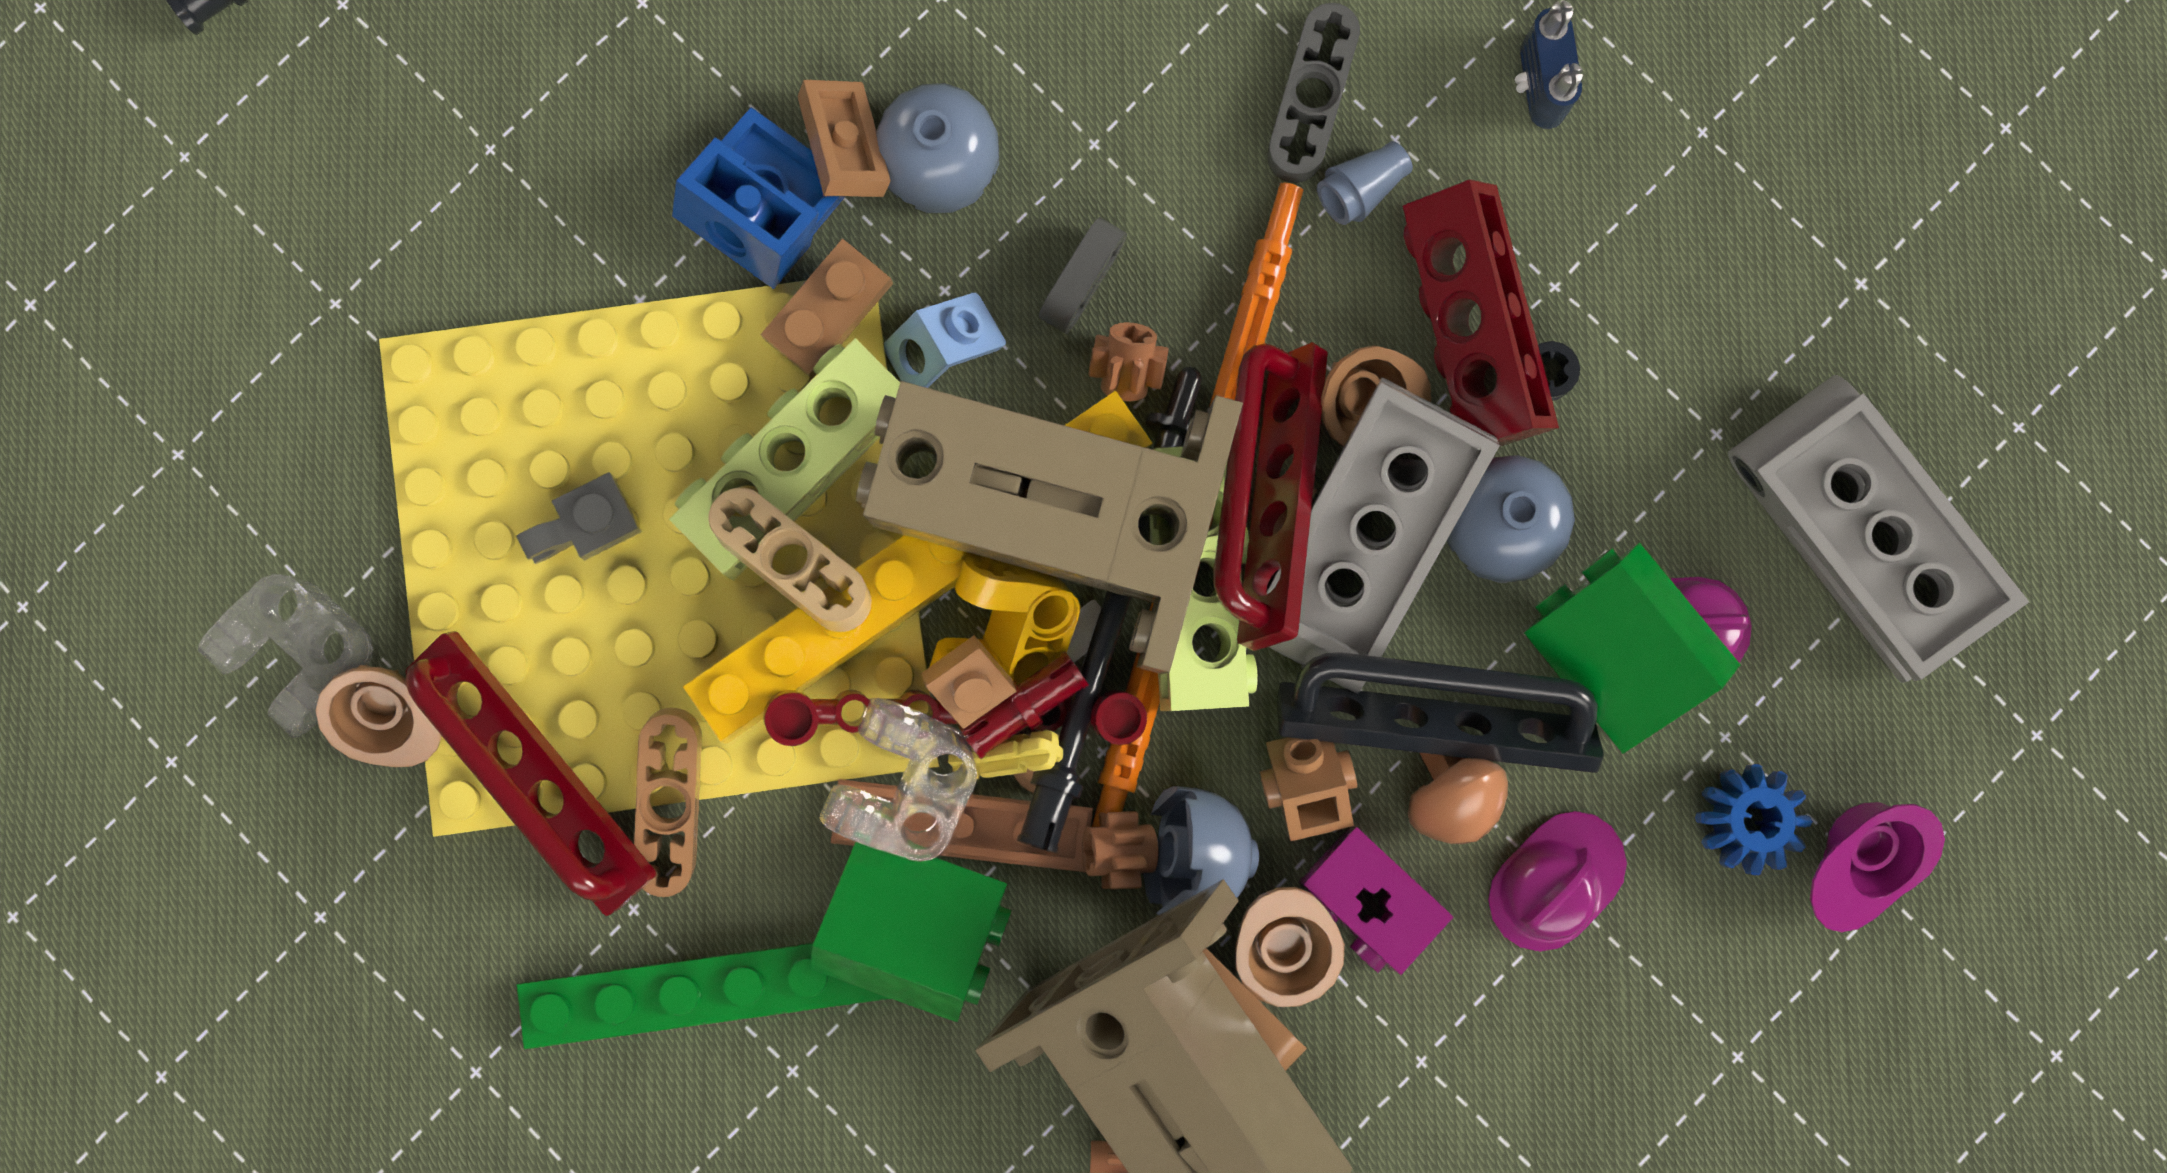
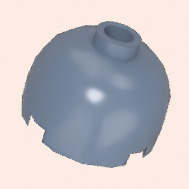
M946 83L921 84L901 93L885 109L876 131L879 151L885 160L891 180L888 189L897 198L899 196L904 202L915 205V209L926 213H953L975 203L984 193L983 189L991 182L992 176L996 174L999 166L998 132L988 111L968 91Z
M1519 455L1494 457L1449 535L1447 543L1452 552L1455 551L1459 559L1468 566L1466 568L1478 577L1498 583L1525 581L1551 567L1567 548L1575 522L1572 497L1560 476L1542 462Z
M1172 786L1163 790L1155 802L1151 815L1162 816L1157 839L1158 863L1153 873H1143L1146 895L1149 902L1162 904L1163 906L1157 914L1160 915L1222 879L1225 880L1237 898L1244 890L1248 878H1252L1255 875L1259 862L1258 845L1255 840L1251 839L1250 829L1239 809L1218 794L1202 789Z

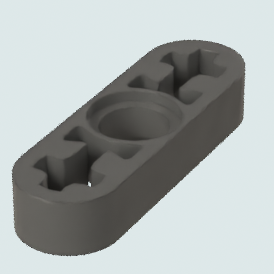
M1325 3L1317 6L1309 13L1303 27L1267 152V159L1271 170L1277 177L1287 182L1299 183L1312 178L1320 169L1360 35V25L1356 15L1342 4ZM1327 23H1334L1339 26L1338 36L1343 39H1337L1334 43L1328 64L1316 61L1323 40L1322 34L1316 31H1324ZM1306 57V58H1308L1310 61H1304L1303 58ZM1333 67H1340V71H1337ZM1308 78L1320 79L1329 87L1331 99L1320 108H1309L1298 100L1296 95L1297 85ZM1287 115H1290V116L1293 117L1294 119H1292V120H1287V119H1286V116H1287ZM1298 122L1310 125L1304 150L1309 154H1313V157L1303 156L1299 165L1287 162L1288 151L1279 148V146H1290L1292 144ZM1322 124L1324 128L1320 129L1316 125Z

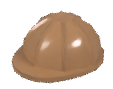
M1376 345L1355 349L1338 362H1333L1331 371L1325 378V386L1321 396L1322 420L1330 437L1341 446H1345L1382 377L1431 403V384L1425 370L1407 356L1395 350Z
M360 665L357 668H352L335 675L319 694L315 710L319 729L331 746L351 759L388 767H412L427 761L438 749L441 740V734L409 695L405 683L406 678L399 674L398 669L393 671L381 667Z
M1279 887L1261 894L1247 907L1237 936L1235 966L1243 985L1258 1000L1276 1007H1297L1320 998L1335 984L1344 965L1345 944L1335 921L1325 906L1312 893L1296 887Z

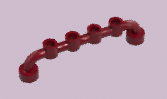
M785 690L775 694L767 702L763 713L764 725L768 734L774 741L784 746H798L807 742L815 734L818 725H839L843 730L851 733L861 732L870 725H904L909 730L920 733L930 730L935 724H958L937 699H933L921 690L907 691L899 699H868L862 692L857 690H845L838 694L835 699H810L800 691ZM1113 690L1106 692L1093 705L1090 725L1093 726L1099 736L1116 745L1132 743L1142 735L1146 728L1147 712L1143 703L1137 697L1125 691ZM1066 699L1055 706L1051 717L1043 721L1036 729L1052 732L1059 729L1064 723L1071 699ZM852 700L862 702L864 712L858 720L850 722L842 718V708L847 702ZM917 700L926 701L928 705L926 716L920 721L908 720L907 709L909 705Z

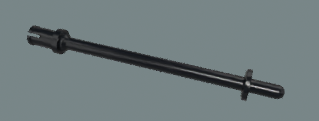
M1184 367L1178 373L1165 414L1150 413L1147 416L1146 425L1158 434L1153 450L1155 448L1181 447L1182 442L1185 441L1190 424V416L1202 382L1201 373L1195 367ZM1147 515L1138 521V528L1141 536L1147 542H1150V516ZM1110 591L1106 592L1080 671L1089 686L1085 689H1080L1072 696L1058 738L1059 746L1063 749L1062 760L1055 762L1051 769L1034 771L1030 783L1035 785L1036 788L1021 833L1018 834V842L1027 845L1031 844L1032 847L1057 854L1059 847L1057 846L1073 798L1080 799L1083 786L1078 784L1080 778L1075 770L1091 724V711L1094 703L1100 696L1132 597Z

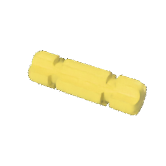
M1045 730L1032 732L1030 737L1026 734L1013 735L988 752L987 756L982 759L978 757L968 742L961 743L956 750L949 752L948 763L953 767V776L959 781H970L979 779L980 775L984 778L1026 773L1027 768L1030 771L1051 769L1055 762L1062 760L1063 749L1059 746L1058 735L1052 731Z

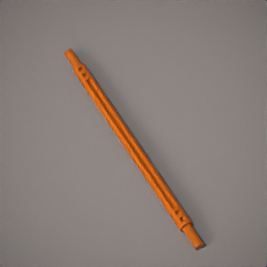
M1280 183L1264 239L1256 241L1253 251L1254 256L1248 268L1247 280L1243 285L1242 297L1211 403L1216 395L1235 400L1238 371L1243 355L1252 346L1265 343L1272 315L1280 296L1279 291L1285 279L1286 267L1290 262L1293 251L1288 247V243L1304 191L1297 185ZM1212 515V519H1211L1209 528H1210L1211 525H1212L1213 515ZM1140 653L1136 655L1126 692L1137 697L1143 703L1147 712L1146 728L1142 735L1134 742L1126 745L1111 743L1109 749H1107L1103 771H1101L1098 783L1104 785L1091 827H1100L1099 813L1107 814L1109 812L1123 811L1128 792L1135 793L1139 771L1142 769L1144 754L1150 742L1151 730L1160 703L1158 673L1136 667Z

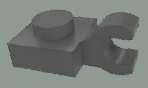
M608 472L552 500L560 518L531 527L516 537L527 559H533L534 563L538 564L573 545L579 557L585 561L642 531L615 477Z

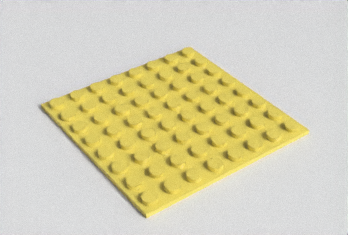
M806 281L778 284L775 289H772L770 286H762L379 339L414 661L441 634L451 631L458 632L607 813L636 809L639 735L646 722L654 713L670 707L680 708L692 714L701 728L702 747L699 800L838 781V779L849 780L940 767L935 727L926 732L918 733L909 730L904 725H870L861 732L851 733L843 730L839 725H818L815 734L807 742L798 746H784L770 737L762 719L734 740L725 744L719 740L683 688L684 685L798 608V606L749 567L734 581L723 575L669 519L679 510L675 506V502L688 486L700 478L708 482L725 465L721 458L732 443L746 433L754 437L771 420L767 413L783 394L793 388L800 392L812 380L760 335ZM878 301L843 342L842 346L845 348L856 338L888 370ZM834 397L827 400L820 410V422L828 426H836L845 422L852 410L851 401L843 397ZM880 438L794 521L854 569L903 536L902 534L873 527L863 516L865 508L861 507L862 503L856 501L857 489L865 463L878 464L883 444L879 443ZM789 441L782 444L774 456L776 469L791 471L800 466L805 457L804 444L797 441ZM610 472L615 477L642 532L585 561L579 557L574 545L538 564H535L533 559L528 560L516 536L531 527L560 518L552 500ZM745 485L739 487L748 488L758 493L757 488L754 486ZM737 512L732 515L736 517H742V515L738 514ZM796 544L782 547L773 558V570L783 575L798 572L807 561V550ZM820 574L814 584L823 591L829 585ZM920 612L914 614L802 693L806 694L810 699H835L838 694L845 690L860 691L868 699H899L905 692L910 690H921L930 696V691L926 688L921 675L927 669ZM465 681L462 682L457 692L458 704L466 714L476 716L481 709V695L474 685ZM857 700L847 702L842 708V718L850 722L858 720L864 712V705ZM917 700L909 705L907 709L908 720L920 721L926 716L928 712L926 701ZM667 724L660 735L654 736V741L665 743V763L661 770L651 767V773L673 770L675 752L680 744L687 743V738L676 736L675 726ZM502 731L497 742L498 752L507 763L517 765L521 760L523 752L521 742L513 733ZM441 736L438 749L425 761L433 837L516 826ZM686 768L681 769V770H677V771H679V772H681V773H684V774H686V775L688 774V771H687ZM548 780L541 782L538 788V800L541 806L550 813L558 814L564 802L560 788ZM670 786L658 787L650 794L651 807L685 802L682 793Z

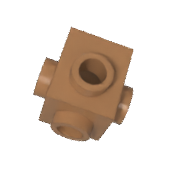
M1287 737L1266 742L1271 769L1259 771L1268 808L1272 809L1281 806L1290 841L1354 826L1348 790L1357 788V780L1348 750L1336 752L1333 742L1319 741L1318 739L1307 740Z

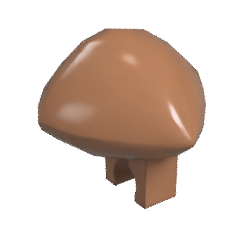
M1420 753L1434 781L1426 786L1423 785L1411 795L1408 809L1410 824L1419 833L1434 840L1450 844L1462 845L1476 842L1489 833L1499 821L1505 808L1508 796V780L1505 770L1500 765L1485 759Z

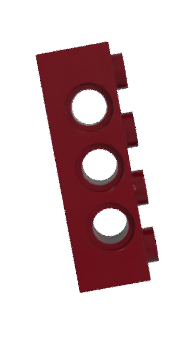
M1469 179L1402 205L1407 223L1404 227V240L1409 253L1417 262L1422 285L1419 287V300L1423 311L1431 319L1437 345L1434 349V359L1439 373L1447 381L1452 401L1449 413L1495 436L1500 446L1559 429L1497 185ZM1463 244L1466 258L1464 265L1457 272L1453 263L1454 253ZM1477 304L1481 310V323L1473 333L1469 327L1468 320L1470 311ZM1492 364L1497 373V384L1493 392L1489 394L1484 386V375Z

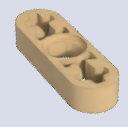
M733 488L725 491L715 499L709 511V525L720 544L824 628L834 632H846L855 629L865 621L871 609V595L862 576L854 568L751 489ZM736 512L742 516L750 514L758 529L765 534L760 544L744 528L739 526L733 528L729 521L730 517ZM796 544L807 550V561L798 572L783 575L773 570V558L782 547ZM820 574L824 581L838 592L842 593L849 587L848 593L853 600L851 605L844 608L839 604H835L829 609L830 604L822 590L814 584Z

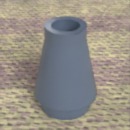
M1391 141L1382 148L1328 168L1325 172V178L1317 184V193L1324 209L1339 224L1346 225L1352 220L1362 222L1398 182L1412 172L1411 159L1399 143Z

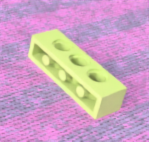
M856 338L845 348L841 344H837L828 350L813 368V371L817 374L815 378L800 392L793 388L783 394L767 413L771 420L754 437L746 433L738 438L722 455L721 460L725 465L708 482L703 478L696 480L677 498L675 506L679 510L669 520L723 575L733 581L747 566L720 544L709 525V511L719 495L733 488L745 485L754 486L757 488L759 495L791 520L795 521L880 438V436H876L874 433L883 398L885 395L896 398L900 382ZM834 397H843L850 400L852 410L845 422L836 426H828L820 422V410L827 400ZM789 441L803 443L805 446V457L800 466L791 471L776 469L774 456L782 444ZM750 514L742 517H730L729 521L733 528L738 526L744 528L760 544L765 534L758 529Z
M1183 447L1155 448L1154 450L1182 458ZM1226 467L1213 511V522L1208 530L1200 562L1207 563L1213 570ZM1149 515L1151 544L1164 545L1170 543L1172 531L1168 522L1158 515ZM1247 527L1245 531L1242 564H1246L1247 549L1249 543ZM1192 589L1171 670L1165 674L1158 673L1160 711L1249 707L1248 693L1256 692L1257 665L1253 654H1246V647L1237 643L1239 620L1225 610L1217 597L1216 590L1209 597H1204ZM1202 625L1214 629L1221 641L1220 652L1211 662L1200 659L1194 652L1192 645L1193 636Z

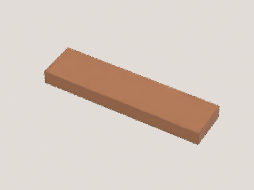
M838 779L831 843L854 846L859 832L863 831L924 854L1086 872L1082 858V839L1085 829L1091 827L1093 808L1070 806L1057 846L1059 849L1057 854L1032 847L1031 844L1027 845L1017 841L1031 801Z

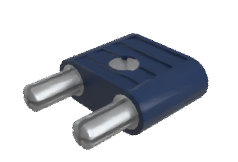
M1564 0L1561 4H1559V1L1555 2L1551 8L1545 9L1538 14L1520 47L1523 73L1518 74L1515 78V83L1518 84L1516 90L1519 93H1523L1526 90L1531 120L1536 126L1543 129H1552L1560 125L1582 93L1581 80L1583 74L1581 72L1583 70L1578 62L1571 21L1573 16L1571 10L1573 7Z

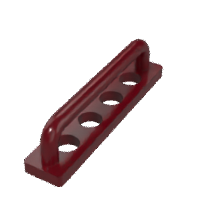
M1314 342L1288 353L1281 348L1267 343L1254 345L1243 355L1239 366L1235 401L1242 402L1243 404L1227 460L1213 574L1214 587L1219 601L1226 611L1239 620L1237 643L1252 651L1292 640L1297 637L1299 632L1322 415L1321 396L1325 386L1328 352ZM1266 369L1269 372L1255 481L1244 583L1242 587L1240 573L1262 397L1264 371ZM1300 398L1295 413L1290 419L1286 420L1290 406L1295 400ZM1294 453L1292 464L1286 473L1280 477L1279 474L1284 461ZM1287 510L1285 523L1273 535L1274 525L1278 517ZM1281 568L1278 583L1267 594L1266 589L1271 576Z
M451 631L441 634L407 667L405 683L408 693L417 707L558 878L573 893L583 899L592 901L602 914L609 916L620 910L655 878V869L458 632ZM464 681L474 685L481 695V709L476 716L466 714L458 704V688ZM502 731L513 733L521 742L523 752L521 760L517 765L507 763L498 752L497 742ZM543 780L556 784L563 794L564 802L558 814L546 811L538 800V788ZM583 830L595 832L603 841L605 852L600 863L590 862L581 854L578 841Z

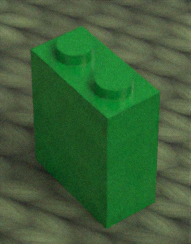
M1640 542L1622 556H1619L1613 548L1606 551L1581 572L1587 581L1574 591H1571L1564 583L1535 605V609L1541 616L1524 632L1560 678L1579 682L1593 693L1598 704L1596 722L1622 754L1723 689L1741 665Z
M860 831L812 945L810 969L958 1023L965 1002L978 1005L991 968L980 964L987 943L999 947L1012 910L1001 906L1007 883Z

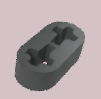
M1101 217L1096 219L1047 296L1039 313V318L1061 332L1068 334L1117 258L1126 240L1127 233Z

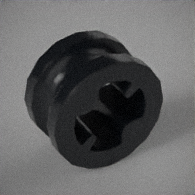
M1555 341L1543 342L1538 347L1544 363L1547 364L1553 358L1562 366V369L1557 374L1562 385L1555 387L1553 380L1548 382L1552 401H1557L1571 391L1578 382L1581 370L1579 359L1574 351L1563 343Z

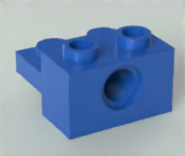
M751 107L721 141L715 137L677 179L672 217L772 289H775L811 246L815 232L846 196H824L812 151Z

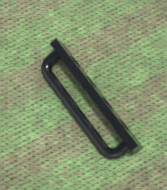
M1333 652L1324 653L1309 660L1301 667L1295 683L1281 682L1276 699L1279 734L1284 737L1307 740L1318 739L1319 741L1485 759L1488 761L1592 773L1599 771L1604 757L1596 726L1598 704L1593 693L1583 684L1563 678ZM1341 678L1562 704L1569 706L1572 711L1570 715L1368 691H1359L1357 694L1348 689L1321 685L1328 679ZM1340 711L1354 716L1356 720L1339 719L1330 712ZM1394 719L1410 720L1420 727H1405L1395 722ZM1458 726L1475 728L1484 735L1468 734L1460 730ZM1521 734L1537 735L1547 743L1531 741Z

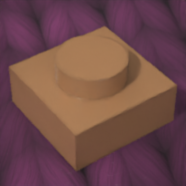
M975 635L921 673L926 688L963 729L1016 692L1011 677Z

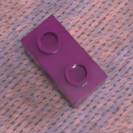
M1353 826L1348 827L1298 881L1306 891L1312 893L1325 906L1335 923L1339 920L1357 937L1349 947L1377 973L1387 965L1392 971L1402 975L1454 918L1360 829ZM1361 890L1372 894L1381 890L1383 893L1378 900V904L1384 912L1378 919L1368 914L1361 918L1358 917L1357 914L1363 906L1356 896Z

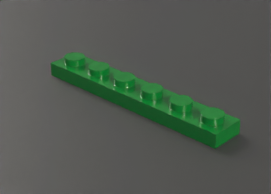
M814 942L517 984L524 1049L891 998L811 970V953Z

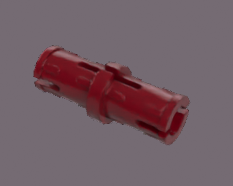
M1063 651L1060 654L1061 656L1020 684L1012 680L1016 692L963 729L957 724L980 759L987 756L988 752L1029 725L1033 730L1043 723L1040 718L1042 715L1080 689H1085L1089 686L1066 651Z

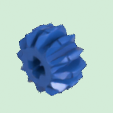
M1751 764L1746 765L1742 777L1733 769L1721 772L1720 782L1723 790L1715 787L1704 788L1702 796L1706 801L1714 805L1713 812L1702 811L1696 813L1695 819L1697 823L1713 825L1714 831L1705 835L1701 844L1705 849L1723 847L1720 854V865L1725 868H1734L1742 862L1746 874L1760 875L1765 862L1775 870H1782L1787 867V857L1784 849L1792 852H1802L1806 848L1803 840L1793 833L1795 827H1810L1813 821L1810 816L1795 815L1794 808L1802 804L1806 795L1802 790H1792L1784 793L1787 785V774L1782 771H1773L1765 777L1761 765ZM1747 808L1761 810L1763 821L1755 822L1756 825L1761 827L1759 831L1746 830L1744 818L1752 817L1751 814L1745 812Z

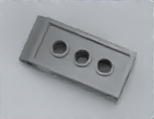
M1838 375L1831 376L1728 451V457L1737 474L1900 683L1908 682L1911 679L1914 681L1922 680L2029 603L2028 599L1865 394L1860 395L1842 377ZM1833 474L1844 477L1850 483L1853 491L1850 503L1838 499L1831 488ZM1874 525L1883 527L1890 534L1892 549L1889 555L1882 553L1875 547L1872 540ZM1917 576L1925 579L1932 589V600L1928 607L1921 604L1914 595L1913 584Z
M1382 377L1312 505L1298 635L1292 640L1269 646V648L1303 666L1312 658L1324 653L1343 652L1381 657L1500 446L1497 442L1498 439ZM1403 453H1413L1420 456L1427 465V470L1423 477L1413 483H1403L1396 480L1389 470V465L1396 456ZM1381 511L1392 518L1395 528L1388 536L1381 539H1373L1363 534L1359 528L1358 521L1368 512ZM1281 568L1276 571L1274 578L1272 579L1268 588L1266 589L1267 594L1270 593L1278 583L1281 574ZM1347 568L1358 573L1364 584L1354 593L1342 594L1330 586L1328 576L1335 570ZM1341 678L1329 679L1357 694L1366 682Z

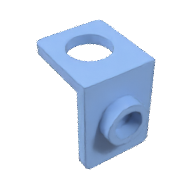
M971 293L916 310L884 342V349L901 381L928 388L949 367L996 352L1006 344V341L981 297L977 293ZM909 339L914 340L923 351L925 366L922 373L913 370L908 363L906 344Z

